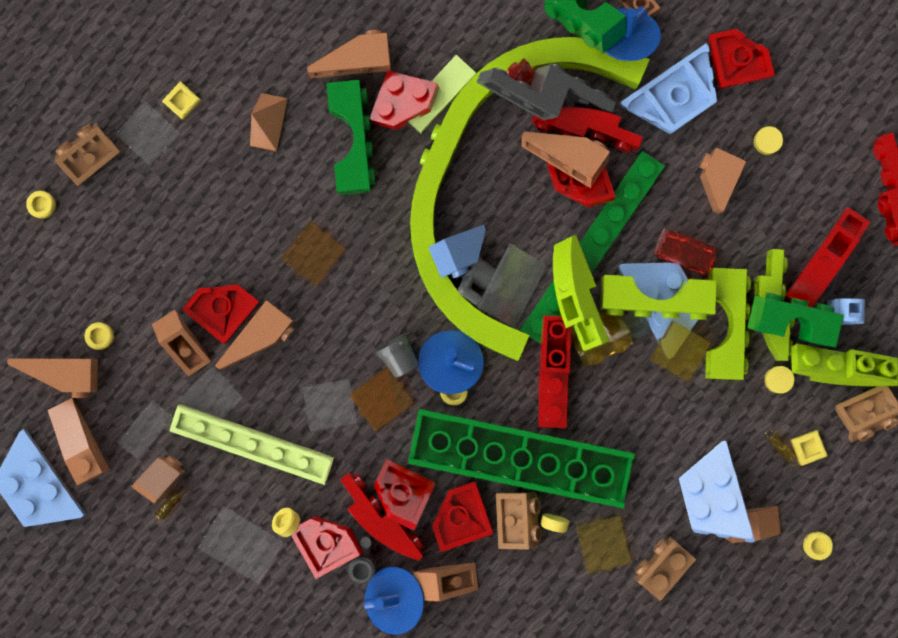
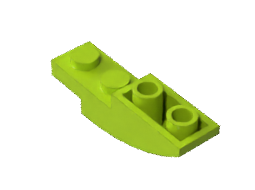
M571 236L554 245V286L565 327L574 326L582 349L586 351L609 342V338L590 293V289L596 287L577 236Z
M772 249L767 251L765 276L754 277V297L755 295L765 297L766 292L782 295V300H784L786 287L785 284H782V276L787 270V257H784V250ZM795 319L791 320L787 325L784 337L762 332L766 344L776 361H788V356H791L793 341L790 339V328L794 327Z
M795 344L791 347L792 373L810 376V381L849 386H898V358L853 349L844 353L802 344Z

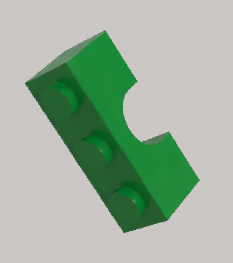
M544 0L545 12L551 19L561 22L570 33L577 34L589 47L597 49L602 54L626 35V16L607 2L597 9L584 10L588 6L587 0Z
M766 292L765 297L755 295L747 328L784 337L789 322L798 318L801 325L799 339L836 348L844 315L833 312V306L818 303L817 308L808 307L809 301L792 298L791 303L782 301V295Z

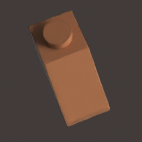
M715 148L710 154L705 153L699 168L703 169L700 178L714 213L720 214L728 203L746 161L718 148Z
M173 310L152 324L159 344L188 376L211 362L189 325L176 310Z
M170 455L167 458L165 456L158 457L135 481L132 488L153 503L164 500L185 473L180 468L182 463Z
M778 506L746 509L755 541L781 534ZM726 538L731 543L746 542L745 539Z
M475 563L432 567L413 572V575L422 587L424 601H443L478 591Z

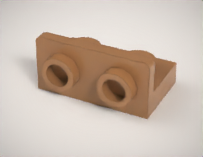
M95 123L93 126L90 124L85 125L77 132L79 136L72 143H69V141L64 142L55 151L57 153L55 162L77 186L120 152L116 145L101 130L98 123Z
M877 386L836 405L835 408L849 431L848 438L851 443L857 440L860 442L868 440L875 434L874 432L883 428L889 430L898 425V401L888 386Z
M537 491L496 493L498 549L529 550L539 546L542 530L538 524V514L541 505L539 498H537Z
M671 537L667 540L664 538L660 540L653 549L655 552L653 557L649 561L643 560L635 570L637 575L634 579L659 601L665 597L696 561L692 555Z

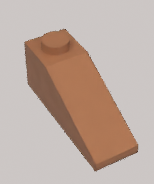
M369 30L365 32L366 35L357 36L308 66L307 70L310 78L391 71L387 33H382L380 30Z
M524 132L522 134V147L589 188L592 187L609 162L610 151L599 141H591L585 137Z
M265 301L215 367L226 369L278 344L281 340L286 342L295 330L292 327L295 321L271 302Z
M8 359V365L61 392H72V398H89V392H97L98 359Z
M70 398L49 409L48 413L64 461L76 485L87 483L110 471L74 398Z

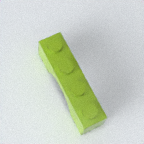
M713 268L708 272V280L717 281L716 302L724 308L729 326L727 335L721 344L706 351L705 379L744 380V375L748 372V359L744 358L745 347H748L749 332L745 331V320H748L750 315L749 303H746V292L750 291L751 279L750 276H747V269Z
M604 275L601 277L600 310H607V315L623 316L624 311L635 312V317H651L652 312L662 313V318L679 319V314H690L691 320H707V315L715 314L717 281L688 279L683 281L679 291L673 297L667 300H655L647 297L638 289L633 276Z

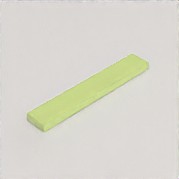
M182 404L177 406L169 430L323 485L326 484L334 461L332 456Z

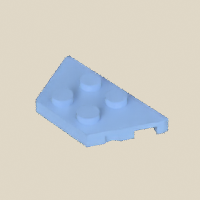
M707 43L620 102L621 108L672 134L717 102V97L712 82L713 71L710 68L709 46Z
M636 263L618 266L622 276H633L638 289L647 297L655 300H667L673 297L679 291L683 281L688 280L679 263ZM651 312V317H645L667 359L674 355L698 321L691 320L690 314H679V319L662 318V313Z
M26 429L21 430L0 467V493L24 527L85 516L86 513Z
M722 441L679 478L691 528L695 533L715 534L718 537L728 539L729 537H735L752 543L755 542L730 450L727 442Z

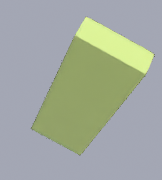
M455 55L431 81L438 83L440 87L431 112L422 117L419 115L408 122L417 131L422 133L459 94L476 72Z

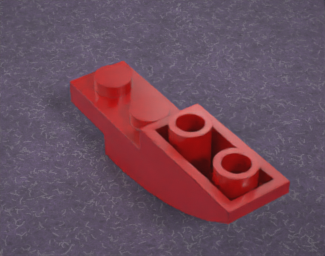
M562 107L557 118L543 121L533 115L531 123L536 124L535 129L550 134L551 131H554L564 136L584 137L585 133H589L592 140L605 143L607 140L615 143L616 149L626 153H630L631 150L636 152L643 138L619 128L620 116L595 109Z
M889 133L874 140L873 152L875 158L880 160L883 169L880 173L881 181L884 186L888 187V191L878 194L880 198L877 201L878 210L881 215L885 216L887 223L885 235L887 240L892 241L893 246H897L898 148L894 133Z
M847 207L794 281L785 298L790 301L792 298L809 301L808 307H812L860 241V237L871 222Z
M543 316L538 374V427L566 428L571 327L566 328L563 318L560 316Z
M350 471L340 479L355 500L347 510L368 533L379 542L402 555L416 560L423 558L424 553L421 550L425 547L416 534L411 536L405 526L389 519L387 514L382 515L380 513L383 507L375 496L370 498L364 490L367 485L358 473L353 475Z

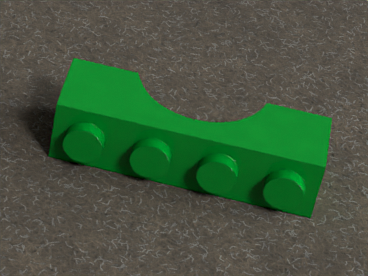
M359 80L326 83L330 114L344 120L353 130L354 136L349 154L343 160L334 164L338 195L371 192V185H376L374 168L369 169L368 158H373L371 141L366 142L365 131H370L369 114L364 115L363 104H368L366 88H361Z

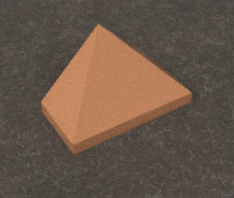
M260 94L251 115L250 146L272 151L278 150L288 98Z

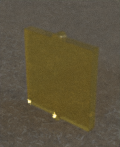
M671 321L663 337L658 339L659 344L650 360L689 382L697 366L702 364L701 359L710 342L675 321Z
M620 516L604 520L596 518L595 522L576 526L587 574L605 569L611 571L613 567L631 563Z

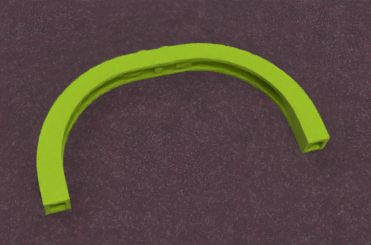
M578 37L551 38L535 41L502 54L476 73L452 102L442 124H436L430 138L434 140L430 150L425 149L419 163L423 167L416 183L412 200L410 225L413 252L420 276L437 307L451 323L477 343L515 361H519L529 338V335L504 325L473 307L459 294L448 276L441 278L428 248L435 244L433 230L434 207L442 180L470 119L485 100L494 93L476 83L480 72L500 68L509 74L508 77L517 79L523 75L536 72L537 68L556 64L562 68L593 72L636 90L650 59L644 58L637 61L619 60L589 47L582 38Z

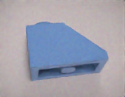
M484 225L443 239L428 247L441 278L452 274L453 278L462 276L469 272L467 267L478 262L486 231Z

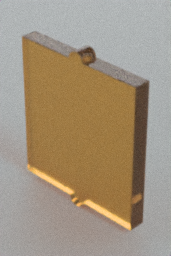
M309 222L281 259L295 269L297 275L304 276L317 286L345 248L333 240L329 232L324 233L313 223Z
M388 367L349 394L359 408V414L365 416L375 431L414 404L404 390V384L394 377Z

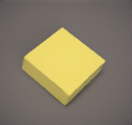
M180 81L162 102L184 121L201 100Z
M818 430L790 440L801 466L827 457Z

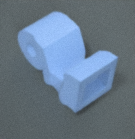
M827 299V305L834 307L833 312L844 315L841 325L864 324L865 299Z

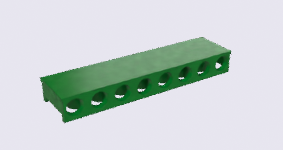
M419 408L408 462L409 464L624 509V500L632 460L635 454Z

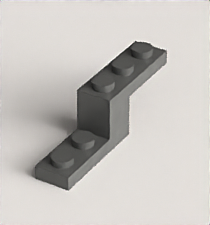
M556 64L537 68L531 85L522 81H515L508 77L509 74L505 70L500 68L480 72L476 82L543 121L559 116L565 97L583 108L608 113L613 112L616 102L607 98L605 92L590 88L583 79L568 75L564 72V68Z

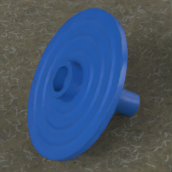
M642 6L638 7L637 10L630 8L617 9L626 16V35L605 53L623 61H637L653 54L658 48L661 39L660 29L655 20L647 15V10Z
M442 331L431 336L423 344L418 356V368L424 382L433 390L443 394H458L467 391L479 380L484 365L483 354L476 341L459 331Z
M388 567L378 571L369 581L365 592L364 608L377 628L388 634L399 635L412 630L420 621L424 611V593L419 581L409 571L399 567Z

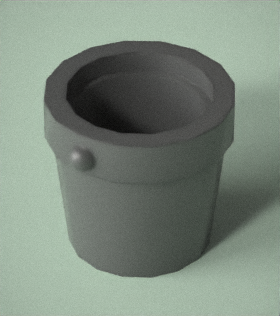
M406 333L392 339L375 351L379 359H382L395 378L408 373L419 365Z

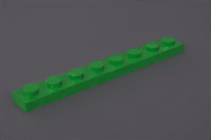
M643 151L614 191L615 201L605 204L579 242L591 274L665 167ZM554 280L520 329L521 332L529 335L531 339L539 344L541 343L543 316L562 317L556 297Z

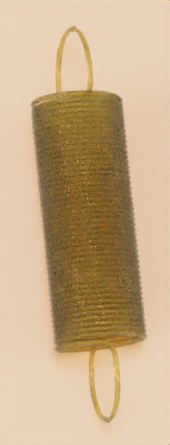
M773 433L774 436L772 439L768 438V441L786 461L790 462L795 457V454L776 433Z
M176 491L172 492L155 513L157 518L159 517L164 520L181 499V496L178 497L175 494Z

